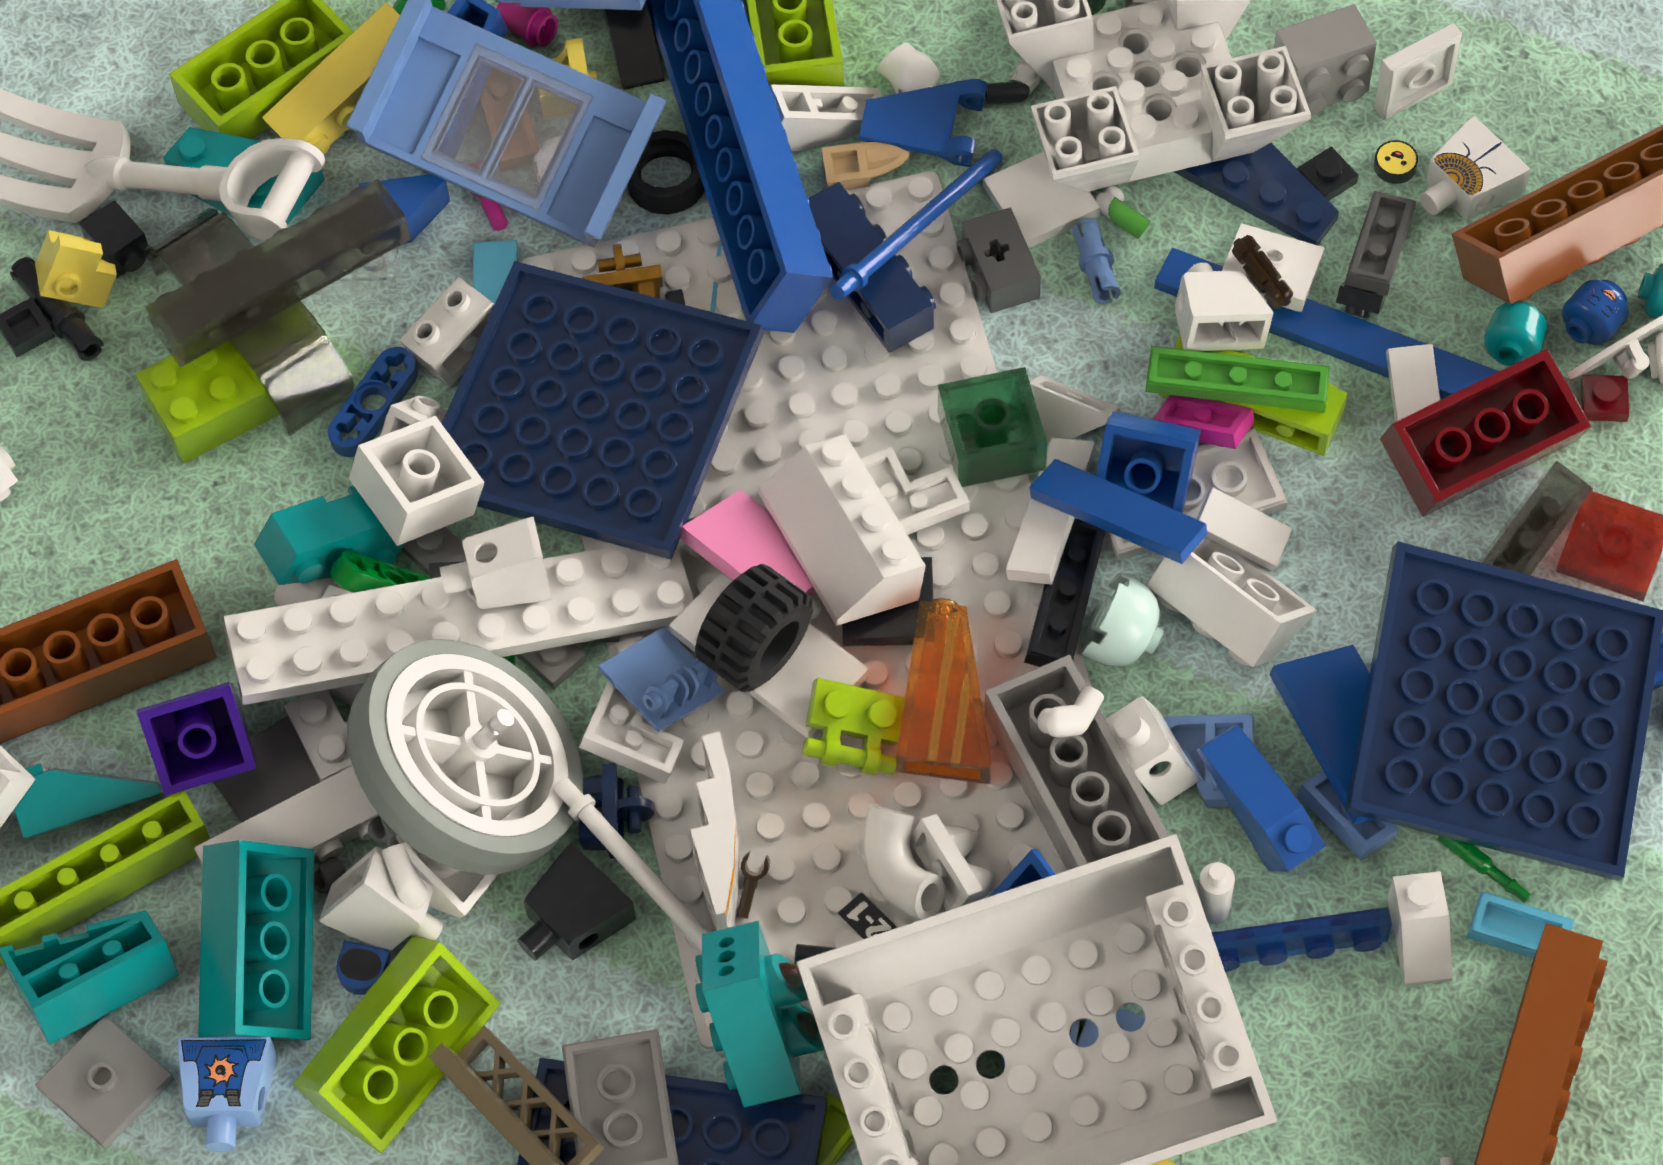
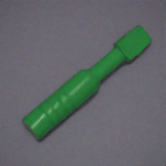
M1442 836L1437 838L1439 842L1449 848V850L1454 852V854L1459 856L1478 873L1487 874L1502 886L1506 892L1515 895L1524 903L1529 899L1530 893L1520 886L1515 879L1509 878L1494 866L1492 859L1475 845Z

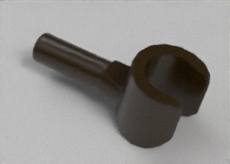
M751 851L744 855L740 867L745 879L736 916L744 919L749 917L755 889H757L759 880L767 874L770 868V859L766 855L764 869L758 873L750 871L747 866V860Z

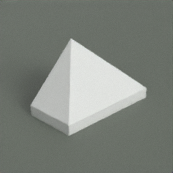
M1042 375L1028 382L1025 388V393L1049 443L1051 438L1073 439L1107 423L1113 411H1120V407Z

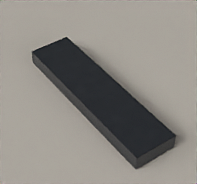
M1074 518L1052 585L1044 584L1024 663L1042 667L1068 655L1071 656L1072 660L1074 659L1105 530Z

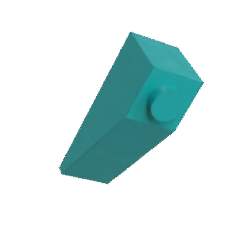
M39 763L24 768L36 780L17 804L14 811L23 838L26 839L160 794L161 787L159 782L59 768L43 771L42 765Z

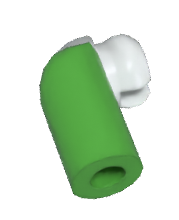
M1116 186L1104 188L1102 193L1097 194L1096 202L1100 206V213L1139 239L1151 221L1123 202L1125 196L1120 188Z

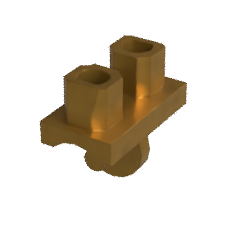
M621 244L612 245L614 257L597 260L599 273L616 271L582 276V279L659 299L660 288L663 287L661 265L633 268L642 266L641 255L638 253L623 256Z

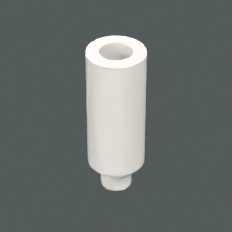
M1220 862L1206 865L1202 869L1199 878L1198 896L1208 923L1224 921L1228 917L1231 908L1235 876L1229 866Z

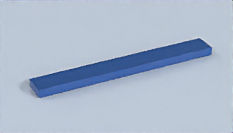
M1172 247L1155 279L1154 289L1177 297L1181 278L1193 265L1208 263L1213 271H1222L1223 266ZM1308 298L1302 312L1285 307L1274 309L1269 305L1274 313L1269 333L1389 378L1386 357L1387 349L1426 344ZM1433 346L1439 396L1442 399L1499 372Z

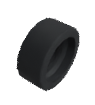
M670 130L652 132L627 185L630 197L639 207L651 213L670 215L687 210L696 204L704 194V186L687 135L679 131ZM665 156L678 157L690 165L691 174L685 181L676 186L667 188L654 187L644 182L641 178L643 167L656 158Z

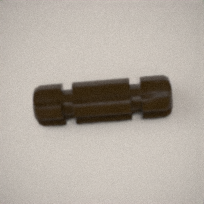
M1250 235L1236 239L1233 243L1232 253L1238 262L1244 265L1243 269L1259 291L1265 294L1264 298L1274 309L1289 305L1293 291L1286 281L1281 279L1282 276L1267 255L1261 250L1258 252L1261 247Z

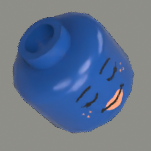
M1588 280L1581 284L1565 302L1562 309L1563 321L1566 324L1568 335L1579 343L1587 342L1592 345H1602L1609 341L1626 322L1629 315L1628 300L1624 291L1617 284L1609 280Z

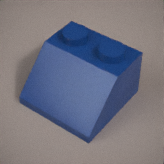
M1113 411L1105 426L1096 476L1183 513L1194 470L1201 429Z

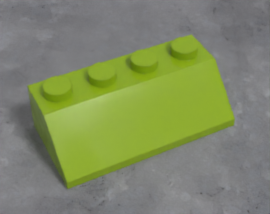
M412 936L292 1085L327 1117L379 1153H383L445 1075L429 1056L441 1043L458 1054L484 1026L501 1003L440 941Z

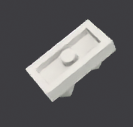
M934 814L920 820L911 835L910 848L912 856L920 868L937 874L942 878L945 887L942 905L948 911L978 901L986 896L994 884L995 872L978 865L967 864L964 859L976 845L979 832L961 826H944L938 815Z

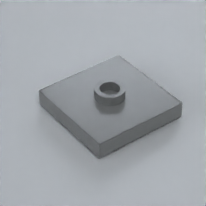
M103 1016L35 1085L44 1096L99 1145L106 1149L172 1083L174 1078L167 1069L111 1020Z

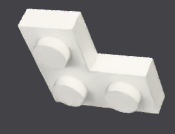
M892 446L860 458L907 535L970 511V501L952 466L910 482Z
M608 680L579 748L666 784L684 739L665 731L658 733L651 725L641 722L643 716Z
M328 690L312 692L284 705L286 713L320 782L352 766L348 747V721L344 722Z

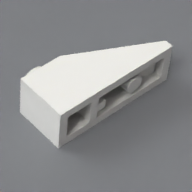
M770 85L772 95L776 99V107L783 128L787 133L790 149L797 152L859 134L866 100L882 97L879 88Z

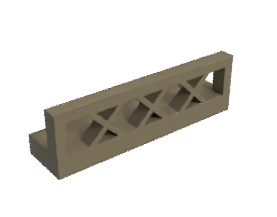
M483 1026L458 1054L441 1043L429 1056L433 1063L530 1165H565L560 1159L561 1138L579 1137L585 1143V1146L567 1165H590L604 1149L600 1142L486 1026ZM489 1044L495 1050L493 1070L477 1072L470 1064ZM505 1063H507L511 1068L505 1069ZM521 1077L523 1079L522 1099L504 1101V1079ZM486 1081H492V1087ZM534 1092L539 1096V1098H533ZM550 1107L552 1109L550 1129L533 1131L531 1129L532 1109ZM515 1110H521L520 1116L515 1112ZM562 1121H563L568 1127L562 1128ZM542 1140H549V1147Z

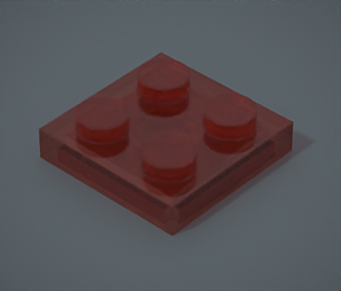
M1586 489L1560 556L1556 572L1644 602L1663 550V515Z

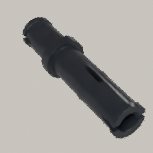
M24 257L16 261L11 267V278L21 286L30 298H33L38 308L51 322V328L55 335L59 338H64L81 360L89 361L97 357L101 353V346H104V343L85 323L83 312L78 307H72L67 301L40 296L35 261L30 257Z

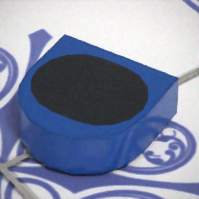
M344 940L336 966V972L341 985L348 992L356 995H365L389 966L391 960L390 950Z

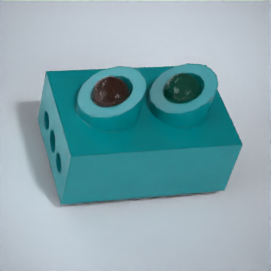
M759 920L702 934V954L695 957L696 968L701 983L695 985L696 997L701 1012H710L713 1023L709 1024L714 1049L716 1052L724 1051L727 1061L723 1062V1068L728 1088L730 1090H738L744 1108L801 1094L799 1056L822 1051L825 1048L814 1015L800 1005L795 1004L809 1000L798 966L780 954H770Z

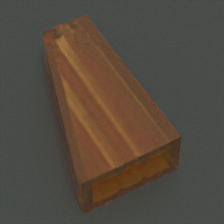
M937 598L931 602L920 600L896 752L897 772L990 784L991 756L967 607L944 598Z

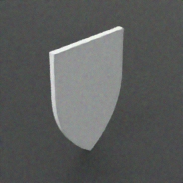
M1663 315L1567 373L1570 379L1576 378L1613 359L1621 369L1624 377L1629 379L1635 378L1649 366V358L1644 353L1640 343L1663 331ZM1627 350L1631 355V359H1629L1625 353Z

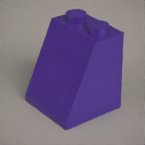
M227 682L137 709V715L165 796L256 769L248 726L233 683Z

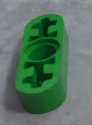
M348 550L341 553L330 571L332 578L341 587L352 593L429 579L428 576Z

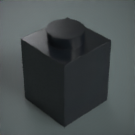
M115 200L79 224L84 238H88L92 242L101 243L103 252L101 259L115 264L116 279L126 272L138 270L145 263L146 259L152 255L144 232Z

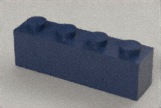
M840 182L808 198L835 282L841 278L842 271L848 265L859 263L887 239L883 229L878 224L872 225L867 219L864 206L858 196L854 193L849 195ZM900 254L894 255L868 277V284L863 289L852 291L847 296L889 353L934 329L935 300L926 286H918L912 278L913 275L908 262Z

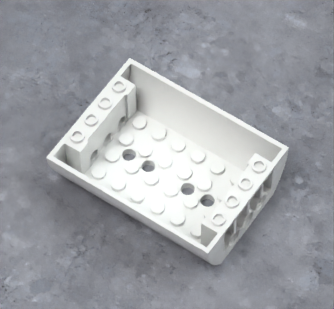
M1177 834L797 961L863 1165H1150L1278 1122ZM1126 1004L1139 1006L1145 1014L1143 1026L1136 1031H1125L1119 1027L1116 1021L1118 1010ZM1079 1020H1089L1098 1028V1038L1089 1047H1079L1070 1038V1029ZM987 1051H996L1005 1060L1004 1071L994 1079L984 1078L977 1071V1060L981 1054ZM946 1066L956 1071L959 1081L953 1092L942 1095L932 1089L930 1078L937 1068Z

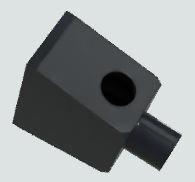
M570 843L526 896L524 905L527 917L534 925L521 935L517 941L525 953L535 961L554 944L571 960H574L631 924L636 919L633 901L577 847Z

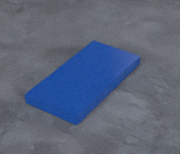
M1354 645L1274 665L1269 674L1344 808H1346L1370 674ZM1348 813L1353 824L1371 820V818Z

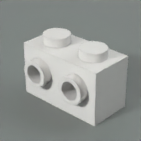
M458 277L448 289L441 293L437 301L422 317L411 325L408 332L399 341L414 355L417 362L448 387H451L465 372L494 304L462 278Z

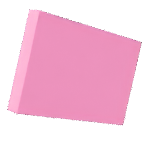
M742 490L735 492L682 526L680 540L732 581L749 568L765 564L810 595V597L817 593L770 512Z

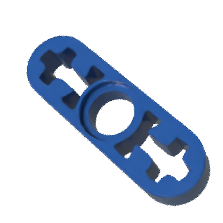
M391 347L383 351L329 424V440L337 454L344 457H354L358 445L373 440L383 427L390 406L401 402L416 381L418 376L414 355L406 348ZM401 362L404 363L405 371L397 370L391 376L389 366L398 367ZM388 380L390 381L392 389H390L389 386L386 384ZM377 394L386 399L384 405L377 410H366L361 406L363 400L370 395ZM355 414L360 418L358 424L355 418ZM356 426L355 429L358 437L356 439L348 437L345 441H342L340 433L342 431L350 433Z

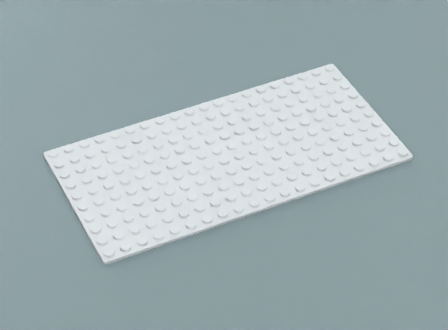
M929 171L870 184V187L846 191L849 195L854 193L858 196L864 206L867 219L872 225L878 224L888 238L942 191L938 175L935 172ZM948 209L895 254L896 256L900 254L906 259L912 271V278L918 286H926L931 292L936 303V309H934V329L889 353L847 296L843 300H836L831 295L830 287L835 283V280L832 279L795 333L763 330V338L687 523L739 490H742L769 511L759 495V487L804 446L846 434L860 458L892 446L910 482L952 466L970 501V511L907 535L920 557H932L935 644L843 647L842 624L836 626L817 593L811 596L813 599V612L810 624L869 668V676L859 687L907 698L900 742L895 746L883 743L880 745L881 754L897 757V767L893 775L877 772L873 776L860 773L858 767L836 763L834 767L819 764L818 758L803 755L802 749L806 739L805 736L749 693L741 692L720 675H718L716 681L725 689L723 694L663 730L684 739L666 784L637 772L642 797L654 802L655 813L648 820L661 879L708 932H713L715 930L696 871L690 830L702 826L696 782L708 779L702 736L720 731L731 776L740 867L744 855L749 851L751 852L747 860V866L752 872L758 873L764 869L766 855L770 859V868L767 874L759 880L757 889H755L748 919L736 916L735 926L759 920L770 954H780L793 965L796 944L839 948L863 939L837 914L861 892L897 927L921 920L906 914L885 901L870 878L863 850L865 820L869 805L881 806L915 816L911 835L922 818L934 814L938 815L944 826H961L979 832L976 845L964 859L967 864L978 865L995 872V880L991 890L981 899L989 897L1032 849H1037L1055 874L1067 871L985 717V690L1039 668L1024 663L1044 584L1007 579L1006 567L1031 498L1029 489L1031 483L967 270L958 255L957 237ZM714 218L597 242L595 248L583 245L520 260V263L582 278V276L616 271L599 273L597 260L614 257L612 245L621 244L623 256L640 253L642 266L633 268L661 265L663 287L660 288V299L665 300L666 291L682 289L686 306L710 311L713 282H717L715 313L746 321L722 246L721 256H717V247L721 244ZM581 535L585 551L617 546ZM679 540L677 546L693 598L695 599L721 571L683 541ZM661 628L620 635L619 642H606L610 658ZM678 640L697 659L695 652ZM1077 643L1073 662L1085 684L1092 687L1083 656L1079 654V643ZM643 717L641 722L650 725V723ZM818 729L810 738L822 740L823 730ZM840 735L841 745L862 749L863 739ZM739 869L738 908L744 888L743 883L745 879V876L742 874L741 869ZM941 905L937 914L946 911L943 905ZM672 921L699 1041L705 1049H713L714 1046L709 1029V1024L713 1023L710 1012H701L695 991V985L701 983L695 957L702 953ZM809 1000L795 1003L807 1010L815 1019Z

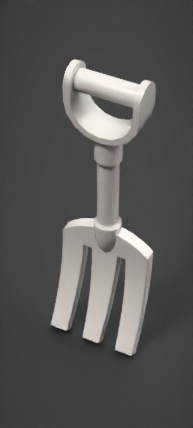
M0 89L1 120L77 147L93 150L83 151L56 147L0 132V163L46 180L72 187L49 186L0 175V205L38 217L78 223L95 211L114 190L126 191L129 188L193 194L205 200L222 201L248 236L260 240L282 241L289 230L286 220L311 172L320 171L325 163L323 153L312 144L298 139L287 138L267 139L254 144L236 156L228 167L204 165L201 168L132 162L129 159L131 151L130 136L121 121L60 110ZM278 175L261 209L247 207L251 196L257 188L271 177Z

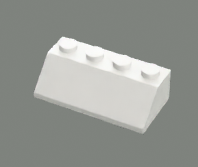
M846 434L804 446L759 487L760 497L836 626L919 600L926 565Z

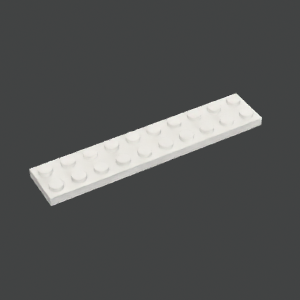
M617 545L544 558L552 599L480 609L477 607L473 589L445 594L442 578L438 577L223 616L242 705L365 683L371 673L390 656L406 646L425 640L461 641L489 650L500 657L657 629L664 626L667 627L694 598L678 546L672 560Z

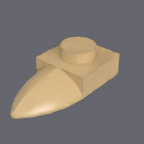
M859 142L821 147L827 188L837 182H840L845 190L870 187L871 178L882 176L896 169L909 158V152L897 146L880 142Z

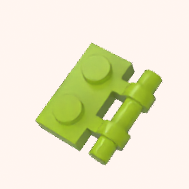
M822 678L815 679L812 684L805 726L823 730L822 740L806 737L802 754L818 758L819 764L834 767L836 763L858 767L859 772L874 776L877 772L893 775L897 767V757L881 754L880 745L883 743L895 746L900 742L907 698ZM840 735L863 739L862 749L841 745Z

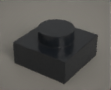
M1332 146L1298 167V170L1329 201L1358 182L1359 175Z
M1344 281L1339 287L1336 303L1345 305L1344 312L1370 318L1371 312L1380 313L1386 295L1346 286Z
M32 297L0 314V333L16 358L55 337L51 326Z

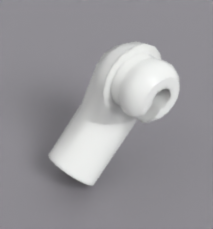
M1083 687L1074 705L1045 708L1040 712L1037 719L1040 731L1059 738L1083 734L1090 726L1104 700V696L1093 687Z

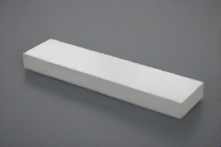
M1051 438L1038 477L1054 459L1090 473L1097 453L1095 442ZM1030 498L1006 567L1007 579L1052 585L1075 517Z

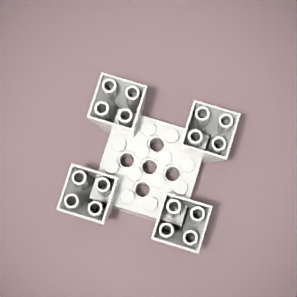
M995 0L1009 44L1054 91L1056 97L1054 101L1031 106V113L1054 181L1086 192L1253 153L1310 120L1311 113L1286 46L1236 58L1231 57L1226 40L1251 0H1157L1093 16L1087 0Z

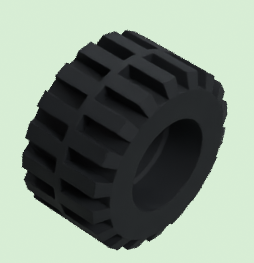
M759 564L749 568L724 589L708 611L697 636L695 646L696 658L741 692L755 690L775 676L798 648L811 620L813 599L768 565Z

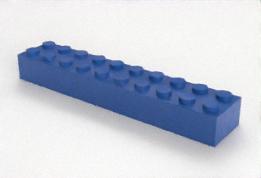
M646 0L652 25L745 320L762 325L763 330L795 333L833 279L832 268L828 263L821 242L820 232L816 227L809 206V199L805 194L798 173V166L794 161L787 140V133L783 128L776 107V99L772 95L765 67L761 62L755 44V37L753 32H751L744 11V3L742 0Z

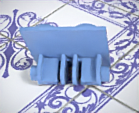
M665 626L597 667L658 733L725 692V689L716 681L718 674L698 659H695Z

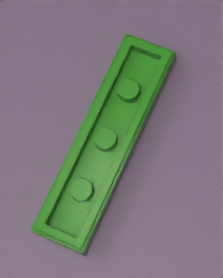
M1151 346L1145 392L1325 413L1330 366Z

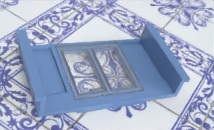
M407 0L346 126L356 132L359 143L412 167L424 170L595 248L598 240L601 241L667 101L650 93L646 102L432 6L431 0Z

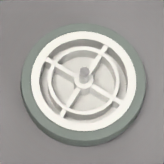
M435 639L413 643L400 649L381 663L366 680L352 704L347 729L348 747L360 786L369 802L386 824L400 838L425 856L448 867L468 873L483 875L509 873L531 864L556 845L574 821L568 814L570 808L553 790L554 786L561 779L568 777L583 794L582 765L573 735L562 714L548 695L522 670L499 655L479 646L455 640Z

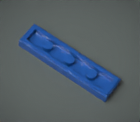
M1054 459L1029 487L1032 499L1180 564H1183L1207 536L1206 523L1058 459Z

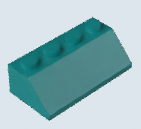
M244 840L203 846L198 1038L270 1037L272 1041L311 1040L315 849Z

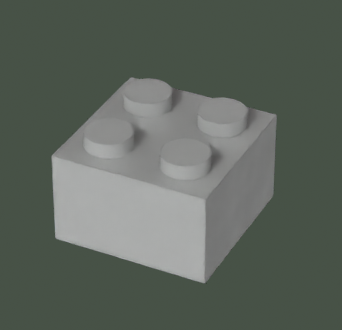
M1355 4L1276 30L1274 48L1286 46L1311 115L1321 112L1328 105L1343 100L1345 102L1356 101L1366 92H1369L1377 42Z

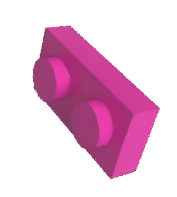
M1170 395L1153 417V420L1201 429L1199 442L1236 449L1254 424L1253 408L1202 398Z

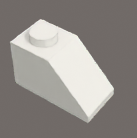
M1441 872L1393 876L1387 899L1404 986L1452 981L1450 919Z

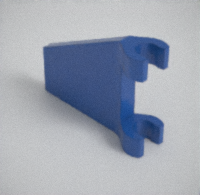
M968 79L866 100L858 140L891 144L904 150L941 157L953 165L971 167L976 139L969 136L951 137L957 105L960 104L969 110L982 111L988 82L980 79Z

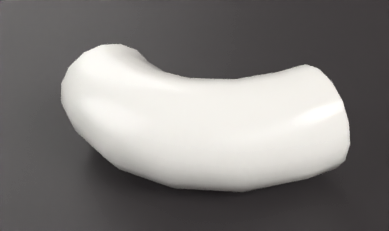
M869 805L865 820L863 850L871 880L885 901L906 914L921 920L936 915L944 900V882L939 875L920 868L912 856L910 839L915 816L881 806Z

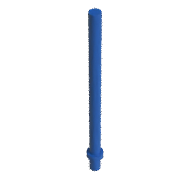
M990 149L859 263L848 265L842 271L841 278L830 287L831 295L836 300H843L852 291L863 289L868 284V277L995 169L1003 160L1002 154L996 149Z

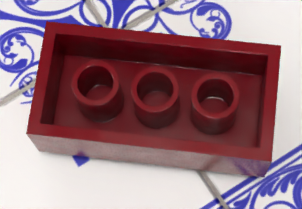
M1545 349L1392 423L1381 436L1380 441L1424 517L1577 442L1592 426L1548 349Z

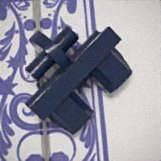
M616 763L602 764V775L583 778V795L590 794L596 801L594 807H602V816L623 839L624 821L627 822L628 832L637 834L642 831L641 822L649 820L654 816V802L641 797V788L639 786L627 787V798H624V781L622 778L617 777ZM579 820V842L583 850H607L587 826ZM607 850V852H608V854H609V856H610V859H616V858Z

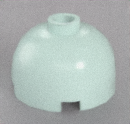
M1120 572L1116 574L1108 585L1116 591L1111 598H1100L1092 613L1081 643L1084 644L1091 638L1092 641L1079 650L1080 655L1106 666H1126L1134 663L1144 651L1152 654L1157 648L1164 632L1162 628L1157 626L1160 609L1156 597L1149 588L1138 580Z

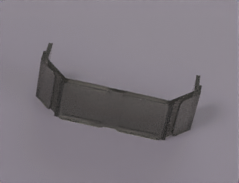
M209 207L144 248L155 276L158 277L167 270H170L255 372L280 413L285 432L288 436L302 429L349 398L354 391L352 375L337 350L331 344L325 330L224 211L219 214L217 209Z

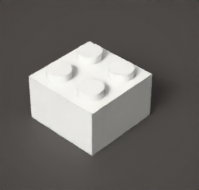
M436 416L358 445L349 480L397 546L473 516L484 485L480 475Z

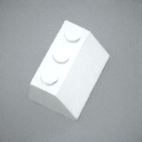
M1206 537L1183 564L1164 557L1147 584V587L1158 595L1157 599L1163 606L1172 611L1181 612L1193 621L1192 625L1198 633L1207 638L1216 639L1229 649L1228 654L1236 662L1253 668L1271 661L1317 612L1314 607L1257 564Z

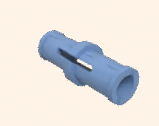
M1093 218L1082 219L1080 223L1084 233L1081 232L1080 226L1077 223L1072 227V233L1081 255L1079 257L1080 269L1087 274L1094 301L1099 304L1111 303L1113 301L1109 290L1112 291L1115 299L1119 298L1121 294L1112 269L1114 264L1113 254L1111 250L1105 247L1099 222Z

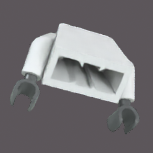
M380 815L369 823L368 834L375 842L383 843L384 850L376 846L348 871L345 870L341 861L331 857L320 864L318 871L314 873V889L317 892H327L328 894L319 922L344 933L348 937L356 938L372 946L391 951L409 936L436 941L442 931L443 922L427 913L433 894L431 885L419 877L413 868L405 844H399L396 838L397 834L386 824Z

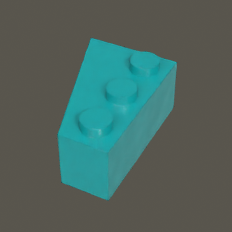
M189 127L163 158L165 164L171 166L201 168L204 165L228 167L236 156L248 147L262 141ZM322 169L318 172H311L286 220L287 225L325 181ZM278 175L271 177L257 188L251 196L247 207L261 209ZM190 194L234 218L222 201L201 199L198 195Z
M353 485L348 487V493L350 494L348 496L326 502L325 498L321 496L271 513L254 546L277 583L285 585L299 582L305 584L314 580L332 578L330 571L341 553L346 550L394 565L396 557L404 544L396 545Z
M146 910L86 925L87 932L61 939H59L57 933L43 936L42 944L19 950H14L12 945L0 947V956L10 978L49 1045L179 976L165 939Z

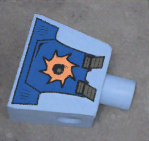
M270 1037L178 1038V1055L185 1114L192 1127H207L206 1149L214 1152L233 1151L235 1149L237 1126H260L277 1061V1051Z

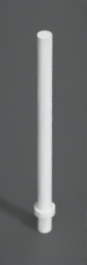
M568 777L561 779L554 786L553 790L570 808L568 814L575 821L580 819L702 953V934L709 932L594 807L596 801L591 795H583Z

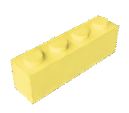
M387 2L384 3L262 117L264 121L280 138L298 139L308 142L318 148L324 155L329 150L330 145L349 129L346 125L400 15Z

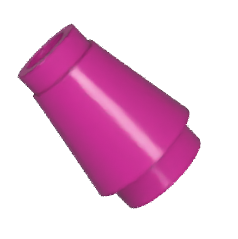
M501 2L496 7L500 11L508 29L531 47H536L537 45L547 46L552 42L557 33L558 19L547 7H521L520 3Z

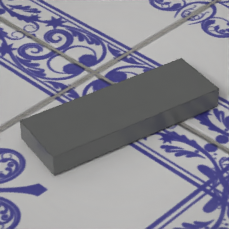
M1374 191L1347 271L1346 286L1388 296L1413 217L1416 201Z

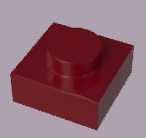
M1582 375L1581 403L1582 410L1588 421H1628L1630 414L1628 378L1613 375Z

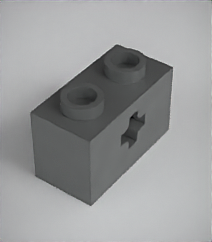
M1006 208L963 221L962 240L957 241L956 246L963 266L971 265L974 275L971 276V283L977 300L985 299L990 313H994L1040 299L1041 276L1012 208Z

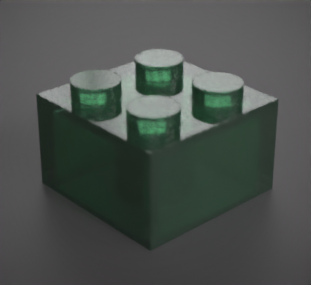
M1026 367L938 385V415L952 467L962 487L1046 469L1047 440Z

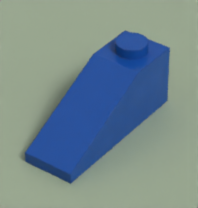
M1239 725L1232 726L1197 749L1257 854L1269 871L1289 872L1326 847L1303 805Z

